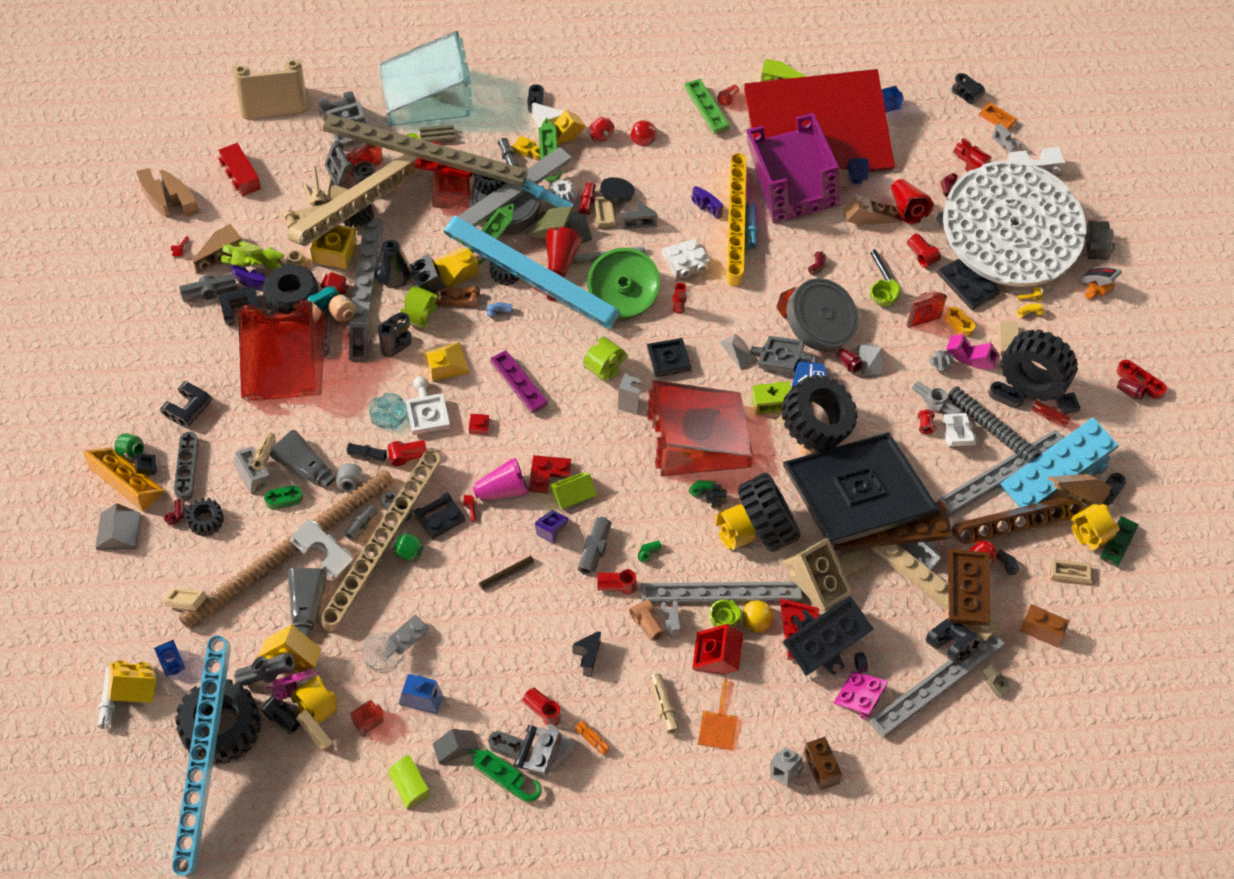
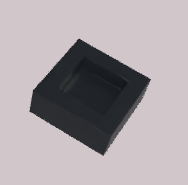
M1074 392L1066 393L1055 399L1061 415L1079 412L1081 408Z
M135 454V472L137 474L155 475L157 472L155 455Z

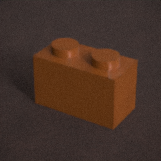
M1031 604L1019 631L1058 648L1070 620Z

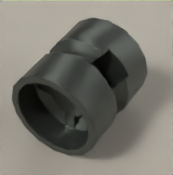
M365 161L354 166L353 173L356 185L376 172V167L373 163Z

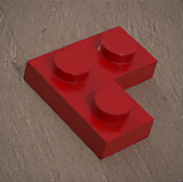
M533 455L529 492L548 494L550 477L569 478L571 458Z

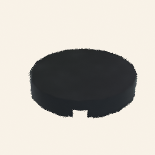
M609 177L601 182L599 191L610 202L622 203V201L629 202L633 199L635 188L625 179Z

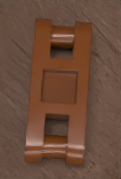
M476 286L470 288L444 287L434 293L437 295L435 302L437 306H479L478 296L480 295V288Z

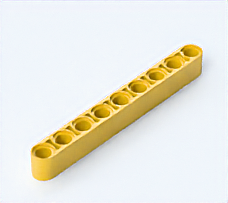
M741 153L732 155L729 171L726 281L733 287L739 286L742 283L744 273L747 159Z

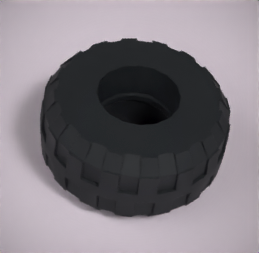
M284 265L276 268L265 278L263 283V296L268 309L275 315L284 318H296L308 313L304 307L305 301L309 296L319 292L318 283L313 273L305 267L297 265ZM289 290H297V291L292 292V293H285L286 291H289Z

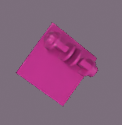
M312 669L298 674L285 676L273 680V685L266 687V689L272 688L274 697L281 701L289 698L290 694L298 688L296 681L319 674L320 671L312 673Z
M852 671L833 703L858 711L860 713L859 717L866 720L871 716L873 708H876V703H879V698L885 692L888 681Z

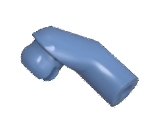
M497 302L488 305L486 315L495 317L496 311L511 313L513 304Z

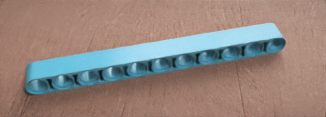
M453 216L443 230L451 239L605 328L611 329L620 315V311L612 305L457 216Z
M215 635L209 639L204 661L172 861L174 873L180 876L192 875L196 871L231 653L230 642L220 635ZM223 641V649L215 651V645ZM215 663H220V670L212 673V666ZM216 684V692L209 695L208 688L210 685ZM212 705L213 713L210 716H206L205 709ZM209 727V736L202 738V730ZM206 749V757L203 760H199L198 752ZM202 771V780L196 782L194 779L196 772ZM194 793H198L200 796L196 804L191 803V796ZM191 815H194L196 823L189 827L187 820ZM190 837L193 844L189 849H185L184 841ZM187 860L189 868L187 871L182 872L180 864L182 861Z

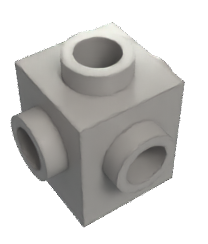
M784 747L770 761V777L788 786L796 777L798 778L802 774L803 756Z

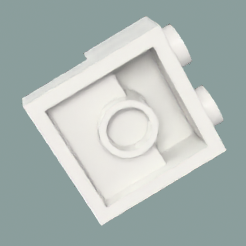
M695 239L662 249V255L675 279L686 278L689 275L698 272L702 273L709 269L710 260L703 247L700 248Z

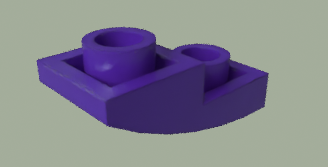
M694 186L691 195L692 202L701 210L707 208L708 212L713 214L716 219L722 217L724 205L708 191Z
M236 265L231 267L236 281L247 287L254 286L255 290L263 292V283L266 278L263 273H259L255 269L249 272L245 267L242 268Z

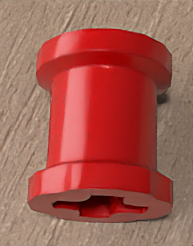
M925 409L918 412V419H920L919 431L921 434H931L936 431L933 421L935 417L934 411Z

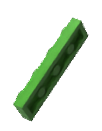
M701 79L685 83L687 93L712 133L717 134L729 130V123Z

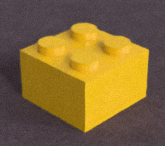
M338 225L313 241L310 247L312 263L347 269L357 244L356 228Z

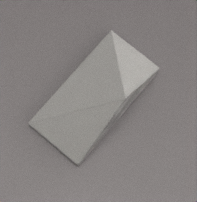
M737 334L720 341V344L740 369L756 362L754 356Z
M876 343L858 344V355L863 361L861 368L863 377L881 376V347Z
M931 541L900 545L930 570L942 558L935 543Z

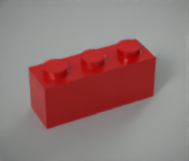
M238 142L218 150L220 156L217 158L221 168H225L227 178L232 179V186L235 191H239L243 197L261 189L259 177Z

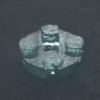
M384 393L383 396L378 398L376 396L369 404L370 420L372 424L380 428L397 429L406 419L407 406L403 398L395 393ZM391 408V413H385L383 410Z

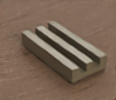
M454 124L419 128L421 140L431 143L434 141L437 143L456 141Z

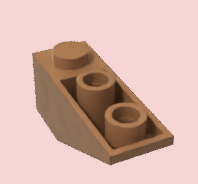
M855 195L844 207L847 222L858 225L901 221L900 213L896 206Z
M231 224L215 231L192 260L196 273L221 262L222 255H232L222 251L223 245L231 244L232 246L240 247L239 242H242V238Z
M1089 474L1049 476L1048 480L1054 482L1053 487L1062 492L1065 489L1069 490L1068 495L1076 499L1079 496L1082 497V502L1089 506L1103 504L1112 489V486Z

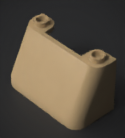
M301 59L286 62L285 71L251 75L249 68L246 66H232L237 103L242 118L256 119L304 113L308 109Z

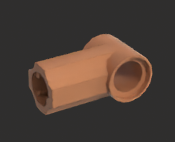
M648 599L629 608L633 621L636 624H640L650 641H656L665 634L666 630L657 618L655 609Z

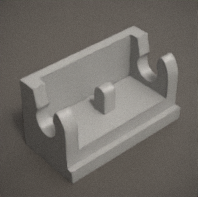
M625 373L619 386L618 409L638 415L640 389L632 387L631 384L641 385V380Z
M253 446L235 452L234 467L250 494L256 491V486L259 484L265 488L267 479L270 477L265 466L261 470H256L252 467L255 452Z

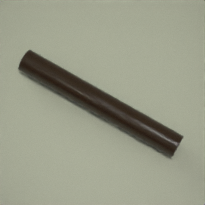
M530 555L478 584L483 590L534 563V559Z

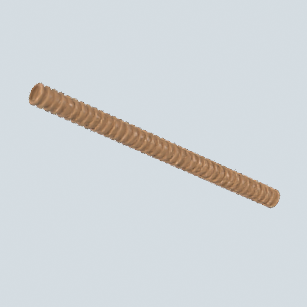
M382 469L381 473L378 472L376 474V477L373 476L371 480L368 479L366 483L361 484L362 487H357V490H353L352 494H347V497H343L342 501L339 500L337 505L333 504L332 508L329 507L327 511L322 512L323 515L319 514L317 519L314 518L312 521L317 522L323 532H325V529L329 530L330 526L333 527L335 525V522H340V519H344L345 515L348 516L350 512H354V508L358 509L359 505L364 504V501H369V498H373L374 494H379V491H383L384 487L387 488L388 484H392L393 478L387 470ZM291 536L287 537L288 540L284 539L282 544H277L278 547H273L272 551L269 550L267 555L263 554L262 558L259 557L257 562H252V565H248L247 569H242V573L238 572L236 577H231L232 580H227L226 584L223 583L221 585V588L217 587L215 592H210L211 595H207L208 597L196 611L185 610L184 614L179 615L181 623L190 630L192 625H197V621L201 622L203 617H208L207 614H212L213 610H218V606L222 607L224 602H229V598L233 599L234 595L237 596L239 594V591L243 592L244 588L249 587V584H254V580L258 581L260 576H265L264 573H269L270 569L273 570L275 568V565L279 566L280 562L285 561V558L288 559L290 555L295 554V551L298 552L299 549L289 541Z

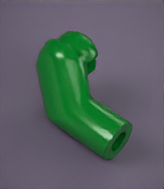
M697 480L689 488V493L693 497H698L705 490L712 489V484H716V481Z
M660 540L641 546L638 552L640 562H648L652 552L662 549Z

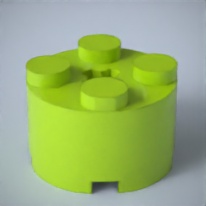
M417 286L411 287L403 302L405 303L404 309L401 308L400 312L408 314L410 324L425 329L429 322V319H427L429 314L433 315L437 305H435L437 295Z
M601 337L597 340L599 343L596 346L592 345L589 348L583 363L586 364L584 368L604 381L610 377L615 378L619 374V367L626 360L628 354L607 337Z

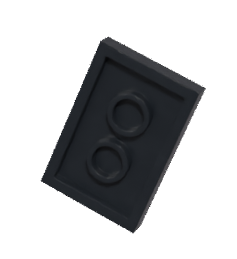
M960 259L938 270V275L971 310L1000 294L1001 290L991 280L971 270Z

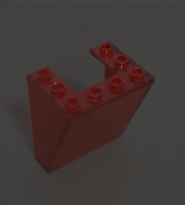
M310 300L299 301L300 303H294V308L297 311H292L291 314L276 312L271 316H267L254 305H246L244 308L238 309L241 398L245 401L321 395L327 315Z
M658 380L652 381V388L648 389L647 419L651 421L652 428L659 434V437H657L655 467L659 469L660 477L752 468L753 452L741 392Z

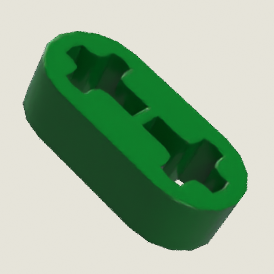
M292 485L269 490L266 492L264 499L268 508L279 509L299 504L303 499V495L298 486ZM292 493H295V498L291 497ZM272 497H276L275 502H272Z

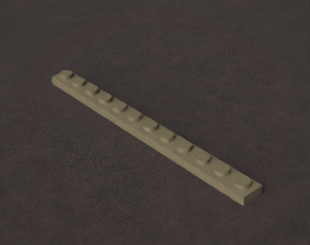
M329 114L323 125V131L521 187H523L528 176V169L331 114Z

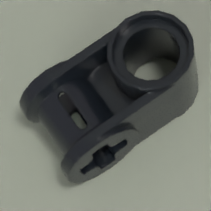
M958 73L956 75V82L952 86V92L967 103L974 104L985 94L984 86L967 74Z

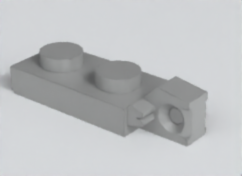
M415 614L389 636L386 641L388 645L381 654L386 659L395 652L398 655H402L425 635L430 628Z

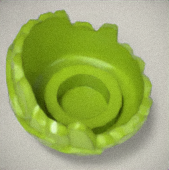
M879 279L870 288V297L879 306L894 304L900 295V286L894 279L886 281Z
M723 599L712 604L709 616L714 627L727 623L734 627L741 621L742 612L738 605L735 604V601Z

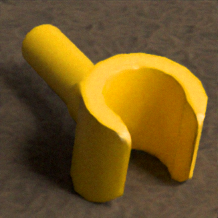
M1036 287L1033 293L1018 295V300L1033 298L1034 301H1041L1043 298V288Z

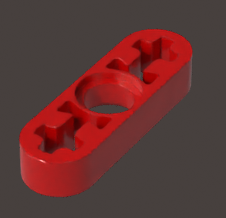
M1130 360L1120 361L1116 369L1120 377L1140 382L1137 379L1138 376L1144 377L1146 382L1141 383L1147 387L1145 394L1153 399L1163 398L1167 390L1164 382Z

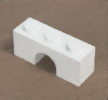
M1059 147L1042 149L1039 160L1031 159L1026 151L1010 152L1007 161L1022 162V165L1030 167L1037 166L1053 175L1061 174L1065 164Z
M310 519L289 540L304 554L310 548H321L325 552L326 559L319 568L327 571V575L333 581L353 561L352 555L347 549L338 546L334 537L329 534L326 535L322 531L321 526Z

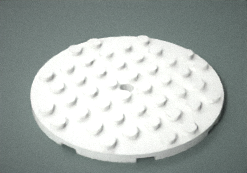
M1017 161L991 162L967 172L951 189L943 213L946 237L959 259L971 270L986 279L1017 287L1044 284L1068 271L1079 257L1084 246L1086 221L1078 199L1075 200L1069 192V187L1059 178L1042 168L1022 165V162ZM1015 220L1019 223V225L1012 226V223L1010 221Z

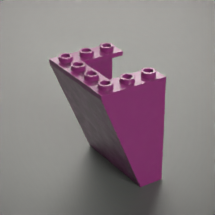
M814 113L797 117L796 131L765 138L764 126L746 130L747 144L772 223L840 206L839 167ZM804 120H810L808 125H801ZM754 133H760L759 137L753 138L752 135Z

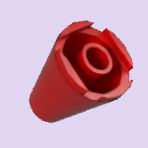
M898 179L891 185V192L905 223L911 225L918 224L923 217L927 218L930 215L934 203L929 195L904 179Z
M553 227L546 234L548 269L564 278L581 245L582 236L579 237L578 232L570 228L559 227L558 230H553Z

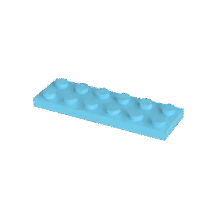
M1091 418L1032 460V462L1004 480L1000 485L1019 508L1043 502L1058 491L1057 488L1053 487L1054 482L1048 480L1049 476L1082 474L1116 450L1118 444L1094 418Z

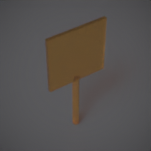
M724 678L719 712L703 711L697 744L733 751L738 716L722 714L728 682L727 678Z

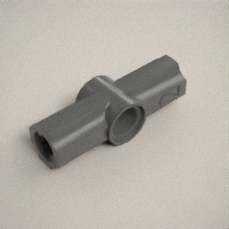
M234 274L216 278L206 275L201 277L199 282L181 285L179 288L182 300L185 302L202 297L205 300H212L219 293L236 290L237 285Z
M605 517L595 519L590 535H587L585 539L583 554L578 565V571L583 575H594L599 559L604 555L607 537L612 526V522Z
M290 653L270 659L260 656L252 665L236 670L234 676L236 682L243 686L259 681L268 684L275 680L278 675L294 670L295 662Z

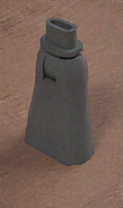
M291 430L271 449L270 457L273 460L295 471L310 482H316L317 485L322 484L327 488L336 479V476L331 473L332 470L327 466L326 462L296 430Z
M291 568L288 570V585L292 625L309 638L318 618L328 573L321 568Z

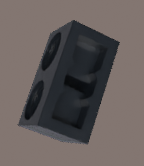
M429 253L410 264L412 269L410 274L414 281L417 282L415 286L431 293H436L446 287L439 268Z

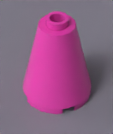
M516 458L510 459L476 481L475 487H473L476 499L480 498L481 501L522 496L529 493Z

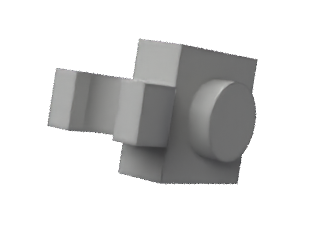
M1001 123L995 126L992 138L1002 148L1007 147L1009 152H1013L1014 146L1018 149L1021 148L1022 142L1018 139H1012L1009 130Z
M673 601L672 609H668L665 602H661V611L669 618L665 620L666 631L670 632L671 639H677L680 636L677 601Z

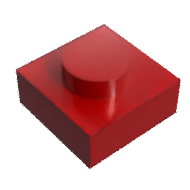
M471 413L469 433L488 435L490 415Z

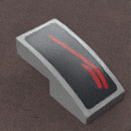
M1095 267L1089 269L1080 280L1083 284L1096 281L1099 286L1112 283L1122 272L1111 267Z

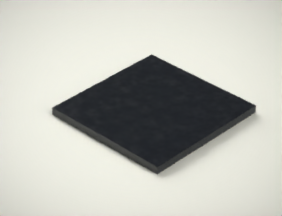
M889 432L783 462L786 473L824 538H828L832 546L939 515L940 513L939 507Z

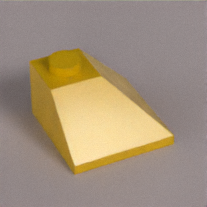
M459 248L434 260L446 287H453L479 274L478 260L469 248Z
M460 342L424 350L432 381L469 373Z

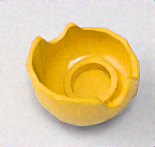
M759 600L750 601L743 608V625L748 630L760 633L771 627L773 611L766 602Z

